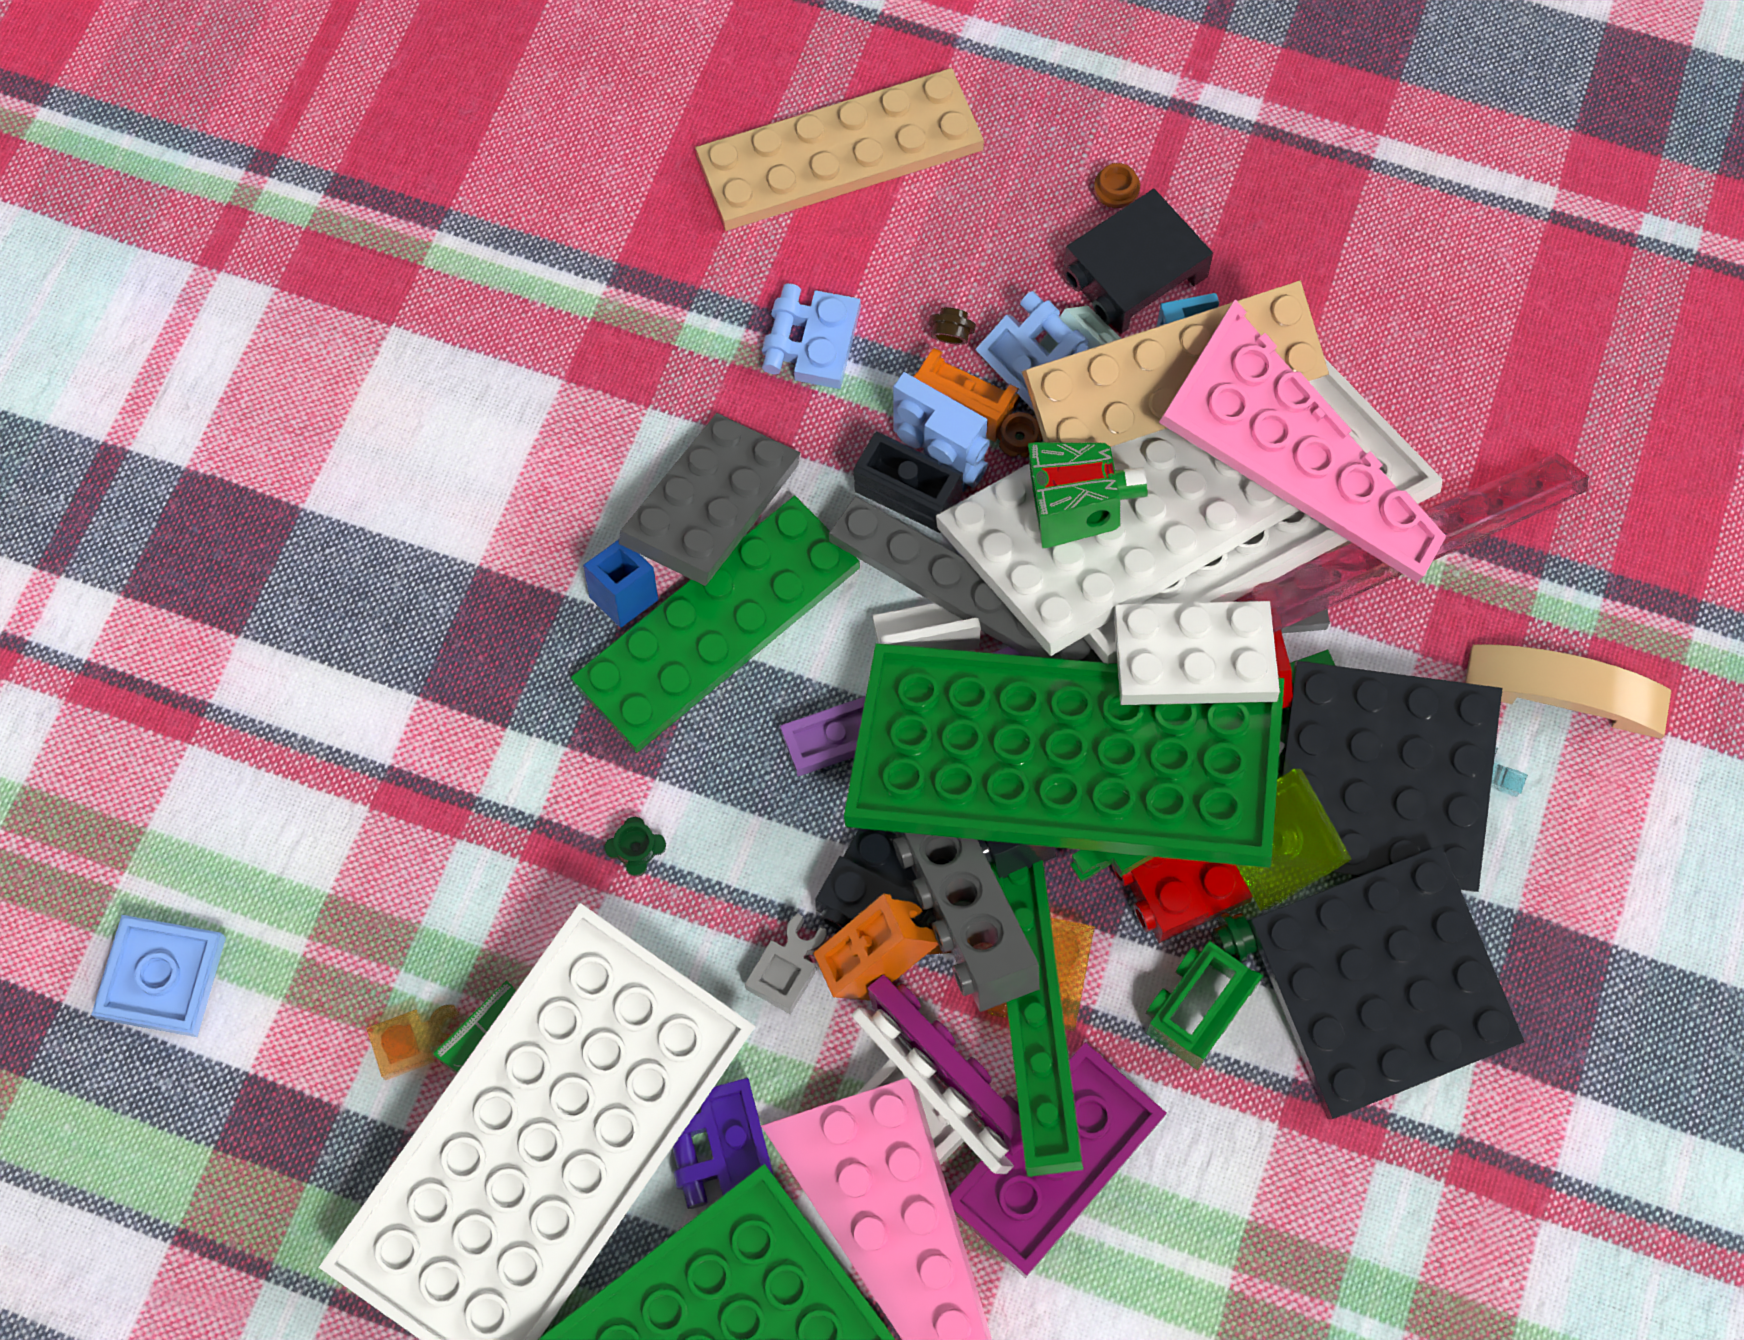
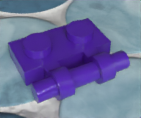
M749 1078L713 1087L700 1106L702 1112L693 1116L672 1147L678 1170L673 1172L677 1189H683L688 1209L708 1204L704 1183L707 1181L719 1179L722 1195L724 1196L763 1164L773 1174ZM707 1132L713 1159L698 1163L692 1137Z

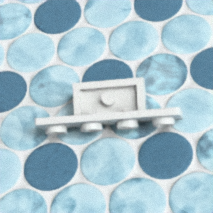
M859 1007L851 1015L890 1058L857 1092L858 1094L908 1078L918 1089L940 1165L965 1141L993 1173L1007 1174L1014 1167L1005 1156L1009 1148L1001 1137L987 1126L983 1130L979 1128L968 1115L973 1110L968 1101L953 1087L945 1090L932 1076L937 1071L936 1067L919 1049L914 1047L909 1051L897 1036L902 1030L887 1013L881 1009L875 1013L872 1010Z

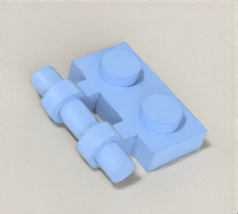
M785 284L781 297L775 299L771 315L775 320L771 334L765 336L762 352L765 355L762 369L770 374H779L783 361L795 363V381L841 389L859 318L861 299L815 290L811 306H806L798 302L801 288L795 284ZM792 325L805 327L802 343L789 339Z
M1031 291L1020 302V305L1030 314L1029 317L1020 324L1014 316L1006 314L975 350L1009 385L1011 384L1019 388L1017 394L1034 411L1022 371L1090 348L1087 346L1088 340L1079 330L1072 331L1058 317L1060 311L1050 301L1044 302L1034 291ZM1044 330L1058 343L1050 354L1036 340V337Z

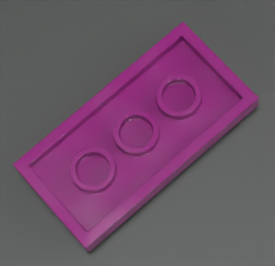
M1086 1042L1069 1060L1083 1170L1028 1177L1024 1149L1022 1148L1014 1156L1009 1152L1005 1154L1014 1165L1007 1174L993 1173L981 1160L950 1195L955 1215L1025 1278L1028 1277L1167 1114L1166 1111Z

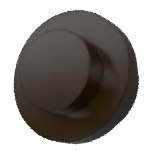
M949 307L941 308L940 314L930 315L928 322L929 326L932 327L931 337L933 339L955 345L967 344L969 335L975 332L976 324L968 319L967 312Z

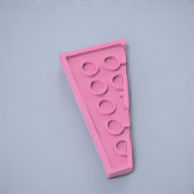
M1235 299L1159 423L1417 583L1426 574L1446 535L1406 490L1399 491L1380 470L1382 463L1371 451L1367 454L1349 435L1352 431L1350 427L1301 372L1292 371L1276 353L1277 345L1266 333L1260 335L1244 317L1247 312Z
M908 1078L761 1125L902 1340H992L918 1089Z

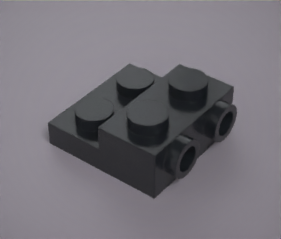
M858 829L844 856H839L815 898L816 911L821 913L819 918L825 924L840 931L883 894H889L895 900L912 902L921 908L912 881L917 879L912 867L903 869L893 845V839L898 838L895 833L882 830ZM942 859L935 861L934 863L947 864L949 863V861ZM922 909V912L915 918H911L915 925L923 928L932 913V909Z

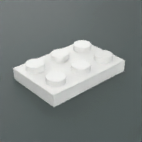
M1270 601L1115 604L1114 623L1120 705L1277 702L1280 690Z

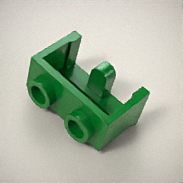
M1211 941L1207 943L1202 952L1194 947L1190 949L1175 973L1182 977V980L1172 993L1162 988L1145 1013L1153 1019L1145 1034L1197 1071L1263 977L1262 974L1249 969ZM1208 965H1211L1231 980L1191 1035L1171 1021L1170 1018Z

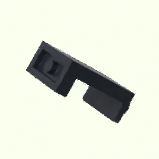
M1153 188L1067 245L1063 274L1073 290L1077 292L1082 291L1091 301L1094 312L1107 325L1111 324L1119 334H1122L1129 329L1130 319L1133 315L1186 279L1193 287L1206 279L1209 275L1213 251L1157 190Z

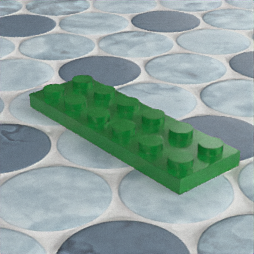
M794 495L742 538L706 586L691 579L571 677L573 685L627 744L638 753L860 569V561L855 556L829 542L830 530Z

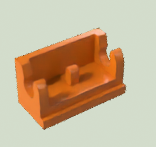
M933 348L919 371L914 375V378L987 419L986 438L996 442V435L1003 421L1014 412L1020 401V396L1017 394L1019 388L1010 384L1004 391L946 363L945 359L941 357L943 352Z
M883 894L813 953L833 997L870 1001L868 987L883 974L891 983L894 982L938 946L932 929L927 927L920 928L911 920V918H915L922 912L918 905L909 901L892 899L891 895Z

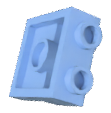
M903 372L893 386V431L908 446L917 449L920 447L924 448V454L938 460L939 465L946 464L963 472V492L968 485L975 488L988 467V463L984 461L990 441L986 439L987 419Z

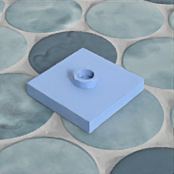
M121 915L91 1015L99 1020L198 1037L226 937L221 932Z

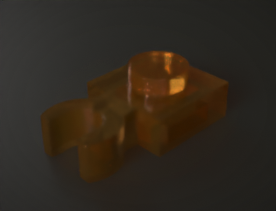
M449 1004L439 1007L432 1013L430 1020L422 1022L420 1013L415 1009L366 1028L381 1076L385 1081L436 1062L431 1047L439 1044L442 1045L452 1035L443 1033L442 1026L446 1020L459 1015L456 1006Z

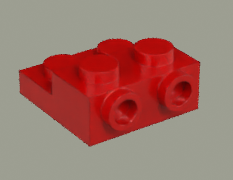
M1154 857L1121 877L1111 864L1119 883L1123 887L1129 884L1138 901L1133 904L1140 925L1145 932L1152 930L1158 943L1250 903L1253 898L1245 879L1235 864Z

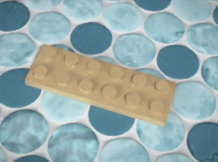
M950 68L695 148L698 162L725 231L983 151L984 139L955 73Z
M1301 280L1237 301L1247 312L1244 317L1260 335L1266 333L1277 345L1276 353L1293 372H1301L1308 381L1329 375ZM1232 303L1022 371L1044 442L1106 443L1112 447L1166 429L1167 427L1160 424L1159 421Z

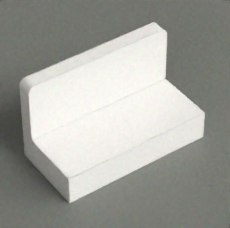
M935 603L873 615V626L878 644L960 651L979 649L981 632L979 618L963 620Z

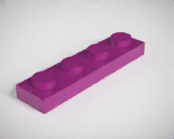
M884 974L868 987L872 1008L876 1012L879 1009L883 1010L897 1023L902 1030L898 1036L911 1049L915 1047L929 1058L937 1069L934 1074L947 1088L953 1087L968 1101L973 1108L971 1113L984 1127L987 1126L997 1133L1008 1146V1152L1014 1156L1023 1148L1018 1102L1008 1094L1001 1098L989 1085L992 1079L985 1068L973 1057L966 1061L954 1049L956 1041L948 1029L938 1020L930 1023L918 1011L921 1008L918 999L904 984L901 983L895 987Z

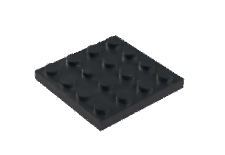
M1296 661L1292 681L1293 699L1288 714L1271 864L1363 876L1442 845L1460 889L1463 891L1479 892L1503 688Z
M1442 845L1247 920L1327 1119L1338 1118L1525 1042Z

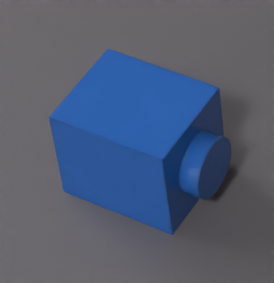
M619 539L583 565L589 598L620 628L658 601L654 567L639 553L620 545Z

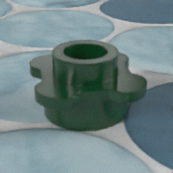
M640 817L628 818L624 825L616 831L614 838L608 839L605 843L606 855L611 859L621 861L626 866L627 873L634 877L644 875L647 871V864L654 856L661 855L666 850L665 838L660 834H653ZM635 842L640 844V848L636 851L631 849V845Z

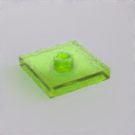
M1293 769L1277 779L1271 868L1236 865L1260 911L1272 908L1352 860L1302 769Z

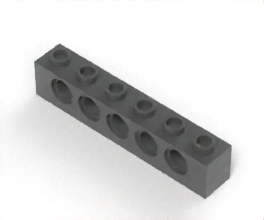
M895 832L898 838L893 839V845L903 869L912 867L917 878L912 881L917 900L923 910L931 908L937 920L932 923V928L938 945L943 953L951 950L957 962L956 965L952 966L962 995L965 997L972 994L979 1011L982 1012L1039 990L1038 961L978 840ZM942 859H946V860H950V861H951V862H949V863H947V864H935V863H934L935 861L942 860ZM962 900L972 902L962 907L953 905L955 902ZM978 943H990L993 945L984 950L973 948Z

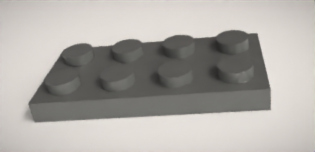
M716 413L620 530L619 544L706 586L798 467L800 452Z

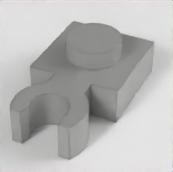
M799 914L792 917L787 925L788 941L785 947L771 940L744 984L747 991L790 1015L817 971L816 965L806 960L808 955H813L827 939V932L823 927L819 928L813 939H800L797 933L804 921L803 916Z

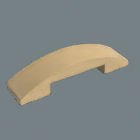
M1473 645L1471 647L1465 683L1503 688L1501 702L1513 704L1516 698L1526 699L1612 719V728L1659 739L1665 736L1671 690L1647 677L1600 661L1550 650L1508 645Z

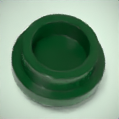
M1229 913L1219 915L1217 919L1218 927L1212 930L1215 944L1239 962H1246L1247 955L1257 951L1255 937L1247 919L1242 913L1233 916Z

